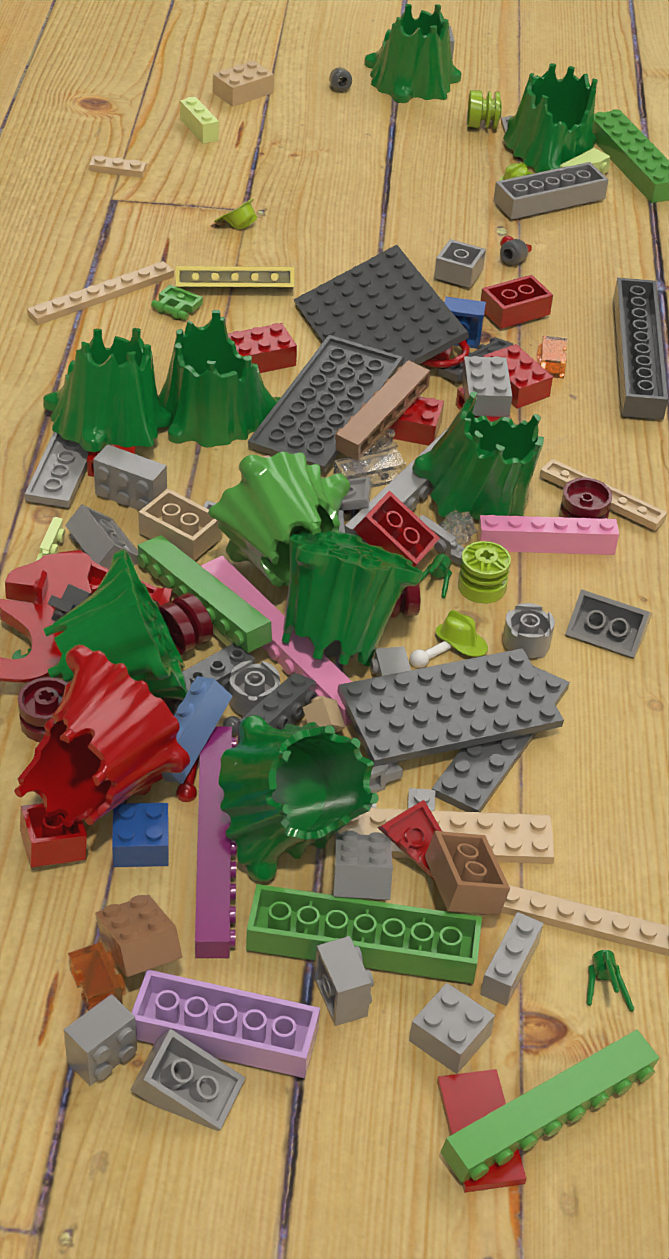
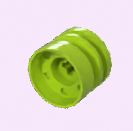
M470 90L467 127L479 128L481 120H484L485 128H489L490 121H492V129L498 128L502 111L500 92L495 91L494 98L492 99V92L488 91L486 99H483L482 91Z
M489 541L473 542L466 546L462 552L458 579L460 593L470 601L483 604L493 603L503 598L507 589L511 565L509 552L501 545Z

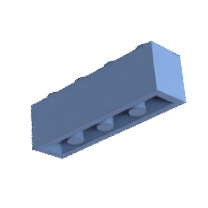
M197 676L184 700L177 708L174 716L179 722L180 729L176 739L188 752L190 764L181 773H161L165 781L183 784L233 697L213 678Z

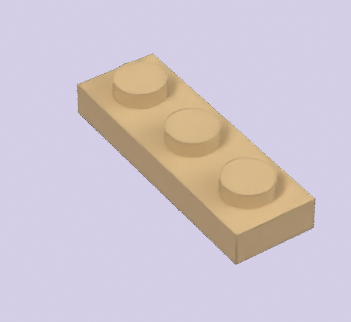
M102 155L93 156L89 164V171L139 178H143L147 169V162L124 160L119 157L109 158Z

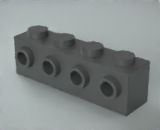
M233 643L182 672L186 680L187 691H189L191 684L199 676L215 679L229 692V679L232 669L245 661L253 660V664H255V658L243 648ZM161 698L173 715H175L178 706L183 701V699Z
M294 672L238 721L237 745L240 743V722L248 716L258 715L267 724L276 729H283L286 724L293 725L304 715L303 707L310 704L311 700L317 697L315 692L316 681Z

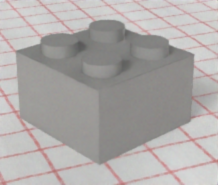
M450 239L436 257L434 278L470 288L484 269L486 249Z
M350 936L317 945L314 980L335 1026L367 1017L369 1004L372 1003L370 992L371 987L374 986L373 976L369 969L365 970L362 964L361 950L358 946H354Z
M446 983L413 1019L409 1041L458 1074L491 1036L495 1015Z
M112 994L64 1029L67 1063L89 1086L98 1080L105 1079L113 1068L121 1062L130 1060L137 1051L135 1016Z

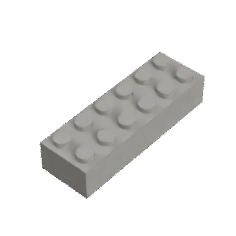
M591 162L497 181L493 201L510 219H518L520 217L533 216L538 213L565 209L566 207L605 199L609 179Z

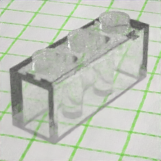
M396 448L364 454L358 461L350 457L334 461V474H343L347 479L371 477L372 488L389 484L406 468V463Z

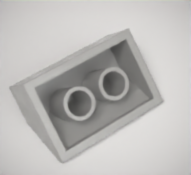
M82 504L65 526L71 533L70 537L80 544V550L89 555L95 563L110 569L114 553L125 549L133 565L139 564L137 561L138 550L113 518Z
M581 589L565 635L635 658L645 637L652 613Z

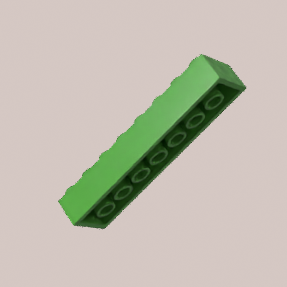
M614 109L608 112L595 113L593 133L596 136V144L605 154L611 156L612 162L651 203L668 201L669 160L622 111Z
M256 884L247 926L246 950L316 960L317 945L350 936L354 946H358L361 950L364 968L474 984L482 917L350 897H333V895Z

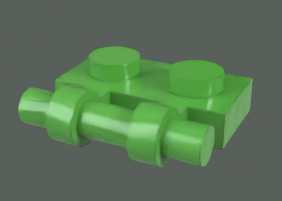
M168 285L159 293V301H152L151 307L157 309L162 314H171L175 319L187 320L189 317L188 312L193 313L203 304V297L173 285Z

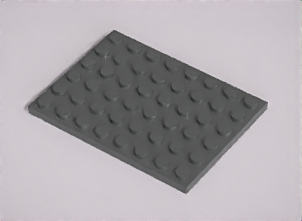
M398 245L387 249L294 299L296 307L322 343L328 335H332L402 356L403 365L408 360L419 365L469 338L467 330Z

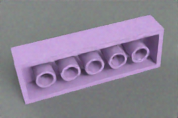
M147 970L132 1014L136 1020V1040L155 1044L160 1036L169 1029H172L215 1058L305 1078L319 1029L320 1008Z

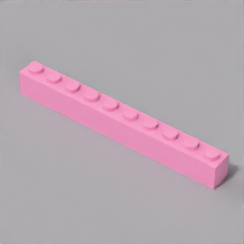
M223 556L201 565V567L271 621L272 642L262 646L268 652L271 659L276 660L288 675H292L295 672L316 681L315 692L317 697L325 696L326 698L337 700L345 726L352 723L337 692L339 684L352 681L324 654L322 659L313 658V643L307 637L296 635L295 629H293L290 635L289 643L282 642L285 616Z

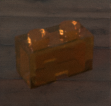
M543 336L542 344L538 343L537 363L550 373L553 378L564 379L567 363V352H565L567 351V338Z
M102 942L68 953L69 969L77 988L82 987L84 991L81 997L87 1011L111 994L123 1004L122 991L126 990L123 977L120 973L116 975L113 969L115 968L111 951H105Z

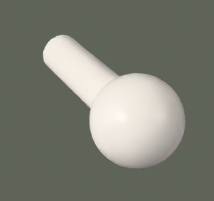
M444 641L426 651L421 649L415 650L410 655V663L415 668H424L428 665L431 658L451 649V645Z

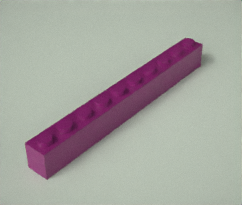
M215 726L200 752L195 958H229L230 947H235L236 930H230V923H236V906H230V900H236V883H230V878H236V861H231V856H236V842L226 837V830L231 824V819L226 812L220 809V804L224 798V791L218 783L222 754L225 750L237 746V737H232V727Z

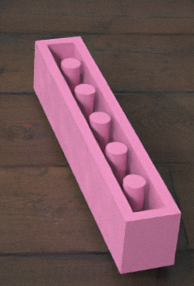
M480 515L477 533L478 542H494L504 547L508 552L615 555L619 538L616 519Z

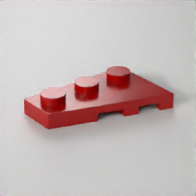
M422 800L377 828L434 880L425 855L434 831H442L425 800Z

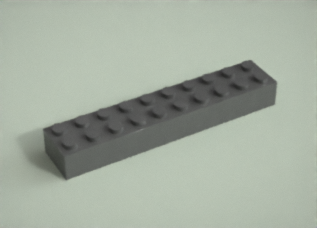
M617 278L614 292V311L622 416L630 418L664 420L668 403L657 282L653 280Z

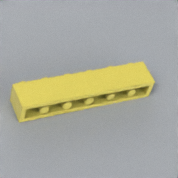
M175 266L176 287H294L293 266Z

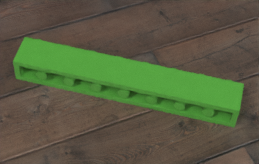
M159 535L137 545V561L139 565L150 572L154 578L161 581L166 588L172 589L178 596L187 592L195 595L206 608L212 624L222 634H226L237 646H240L249 653L272 642L271 621L165 537Z
M635 1030L447 1137L440 1152L461 1183L470 1178H473L474 1181L478 1180L489 1171L488 1167L496 1162L499 1166L507 1163L514 1156L513 1152L521 1148L523 1151L529 1150L538 1142V1138L546 1134L547 1137H551L562 1128V1124L569 1120L571 1123L578 1121L586 1114V1110L594 1107L598 1109L608 1102L611 1095L617 1093L620 1096L627 1092L635 1081L640 1080L644 1082L655 1073L653 1068L658 1062L659 1056L641 1033Z

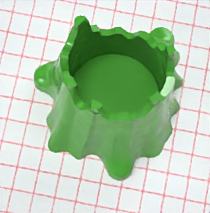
M279 452L268 458L248 455L239 464L242 476L240 483L226 489L220 501L209 509L208 514L211 518L217 520L218 528L230 539L226 547V553L232 561H249L273 585L280 588L283 585L289 587V537L293 534L300 535V532L312 533V535L321 532L326 533L327 531L339 533L340 521L338 513L344 497L347 496L350 490V482L345 475L339 473L321 478L320 466L318 464L307 465L306 456L303 452L295 454Z

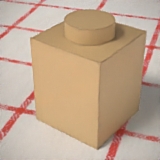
M318 696L313 698L310 704L303 707L307 723L316 722L319 726L331 725L334 727L335 733L346 728L337 700Z

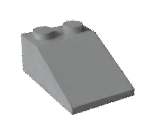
M169 1029L156 1040L130 1090L158 1108L219 1131L239 1093L245 1077L180 1034Z

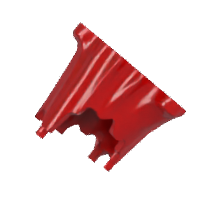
M84 645L74 646L66 655L67 665L74 675L73 680L65 685L63 698L58 708L52 714V717L44 726L45 735L35 748L33 760L17 778L20 785L14 790L16 796L20 798L28 792L39 794L44 803V816L48 818L61 813L66 816L62 823L68 828L75 822L85 819L87 824L92 825L129 797L146 795L151 790L152 784L162 780L161 773H181L190 764L188 752L176 739L180 729L179 722L171 713L166 703L161 698H157L150 693L146 682L133 680L123 663L113 664L101 651L93 652Z

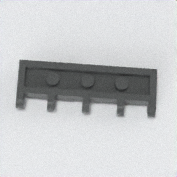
M493 337L490 339L489 344H481L477 347L478 350L473 353L469 352L468 357H483V355L509 347L513 343ZM464 362L453 367L438 368L437 373L442 377L451 379L453 382H461Z

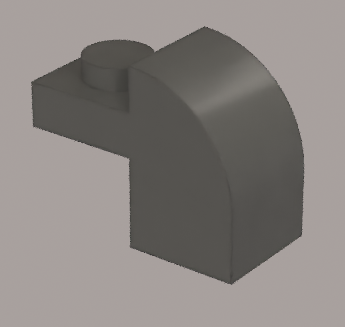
M68 584L61 599L51 595L47 603L54 609L51 619L57 621L92 594Z

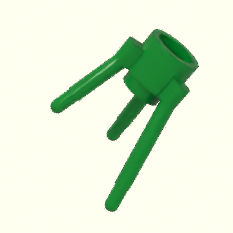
M444 554L436 555L432 563L422 573L420 580L421 582L429 573L436 578L444 577L442 598L446 597L449 579L452 575V572L449 570L452 564L450 558Z
M610 950L597 951L592 956L593 965L588 966L587 1005H592L595 977L598 976L601 980H610L615 993L621 990L629 1011L633 1012L634 1006L621 976L620 968L616 964L615 954Z

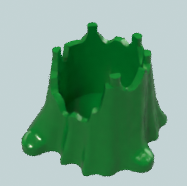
M406 4L401 18L397 17L395 23H392L391 30L388 29L386 31L381 48L377 52L365 56L364 65L372 69L370 72V77L373 78L371 85L377 88L379 92L390 95L397 103H407L410 99L416 97L424 100H446L448 97L447 93L450 92V84L460 82L462 76L461 71L453 65L449 20L444 19L441 13V5L439 4L435 5L433 14L421 10L417 19L412 17V5Z
M554 63L549 64L548 71L542 77L534 76V73H530L517 113L508 119V129L503 136L507 148L514 151V156L522 158L526 166L533 167L536 173L558 169L561 164L593 149L595 146L596 136L593 133V121L598 80L593 78L590 86L588 74H583L580 79L574 75L575 68L573 66L568 67L567 73L562 79H557L555 73L556 64Z
M213 310L212 319L203 327H197L194 323L188 321L184 334L183 329L176 331V340L166 381L158 395L160 404L172 414V423L168 428L169 441L176 444L195 441L202 447L211 448L229 445L234 440H247L248 435L257 430L281 397H272L263 383L258 365L252 363V357L249 355L241 356L237 352L235 342L228 337L225 317H221L220 310Z
M101 329L93 330V338L90 343L81 342V349L76 350L75 360H72L69 364L63 387L58 391L46 394L43 398V407L46 410L53 411L51 415V421L54 422L52 425L53 432L60 434L65 440L79 443L84 450L90 452L101 451L107 444L126 448L154 446L153 439L158 437L157 428L171 425L172 414L160 404L156 389L151 345L144 344L140 337L141 329H132L130 341L115 336L113 344L109 348L104 346Z
M473 391L447 431L437 441L431 451L415 459L412 470L417 476L432 482L433 491L431 492V498L436 502L437 512L441 517H455L460 521L466 522L471 518L479 520L480 515L524 516L528 504V489L544 443V437L538 436V424L541 417L534 414L529 422L523 420L518 425L514 424L513 420L508 417H500L494 422H490L486 416L475 418L473 409L478 393Z
M332 531L314 535L300 532V535L293 534L289 537L290 579L282 642L289 643L290 635L293 629H295L296 635L300 637L309 636L314 645L312 657L322 659L324 650L334 640L340 641V657L338 661L340 664L348 665L350 655L358 653V662L364 664V666H370V661L375 654V649H377L398 598L404 588L415 586L420 582L423 572L412 566L413 562L406 559L403 555L388 552L379 546L362 542L361 537L353 534Z
M122 549L115 552L110 569L97 590L55 623L44 628L46 636L64 631L54 638L62 653L61 659L57 665L48 668V673L51 678L62 674L65 682L72 680L74 675L67 665L66 655L74 646L84 645L93 652L101 651L113 664L123 663L127 667L129 676L135 681L142 680L146 682L153 696L184 700L188 691L181 669L185 668L170 635L167 624L156 602L151 598L146 585L140 581L127 551Z
M251 715L240 722V743L234 748L225 750L221 756L218 783L224 791V798L220 804V809L226 812L231 819V824L226 830V837L237 843L238 862L247 867L249 876L256 882H267L273 879L277 872L278 859L284 852L289 853L295 859H300L309 845L315 846L318 849L325 848L329 839L352 819L369 812L372 805L376 804L379 800L378 795L372 793L369 786L374 763L372 760L362 756L359 750L360 740L334 734L335 729L331 725L319 726L316 722H310L302 727L286 724L283 729H276L267 724L262 717Z

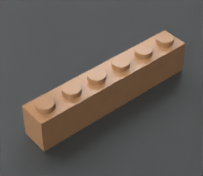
M409 360L402 367L400 366L391 379H387L384 386L379 391H376L367 403L361 406L355 416L350 417L348 423L336 432V451L358 461L429 387L430 370Z

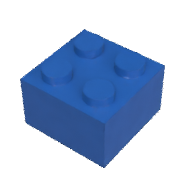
M446 297V306L468 332L469 338L465 339L469 348L477 349L481 341L486 302Z
M168 803L119 804L113 809V867L169 866Z

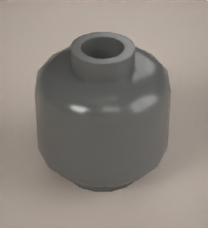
M338 67L330 73L329 82L335 90L343 92L352 85V76L345 68Z
M520 239L507 241L500 249L502 261L510 266L522 263L528 256L527 245Z

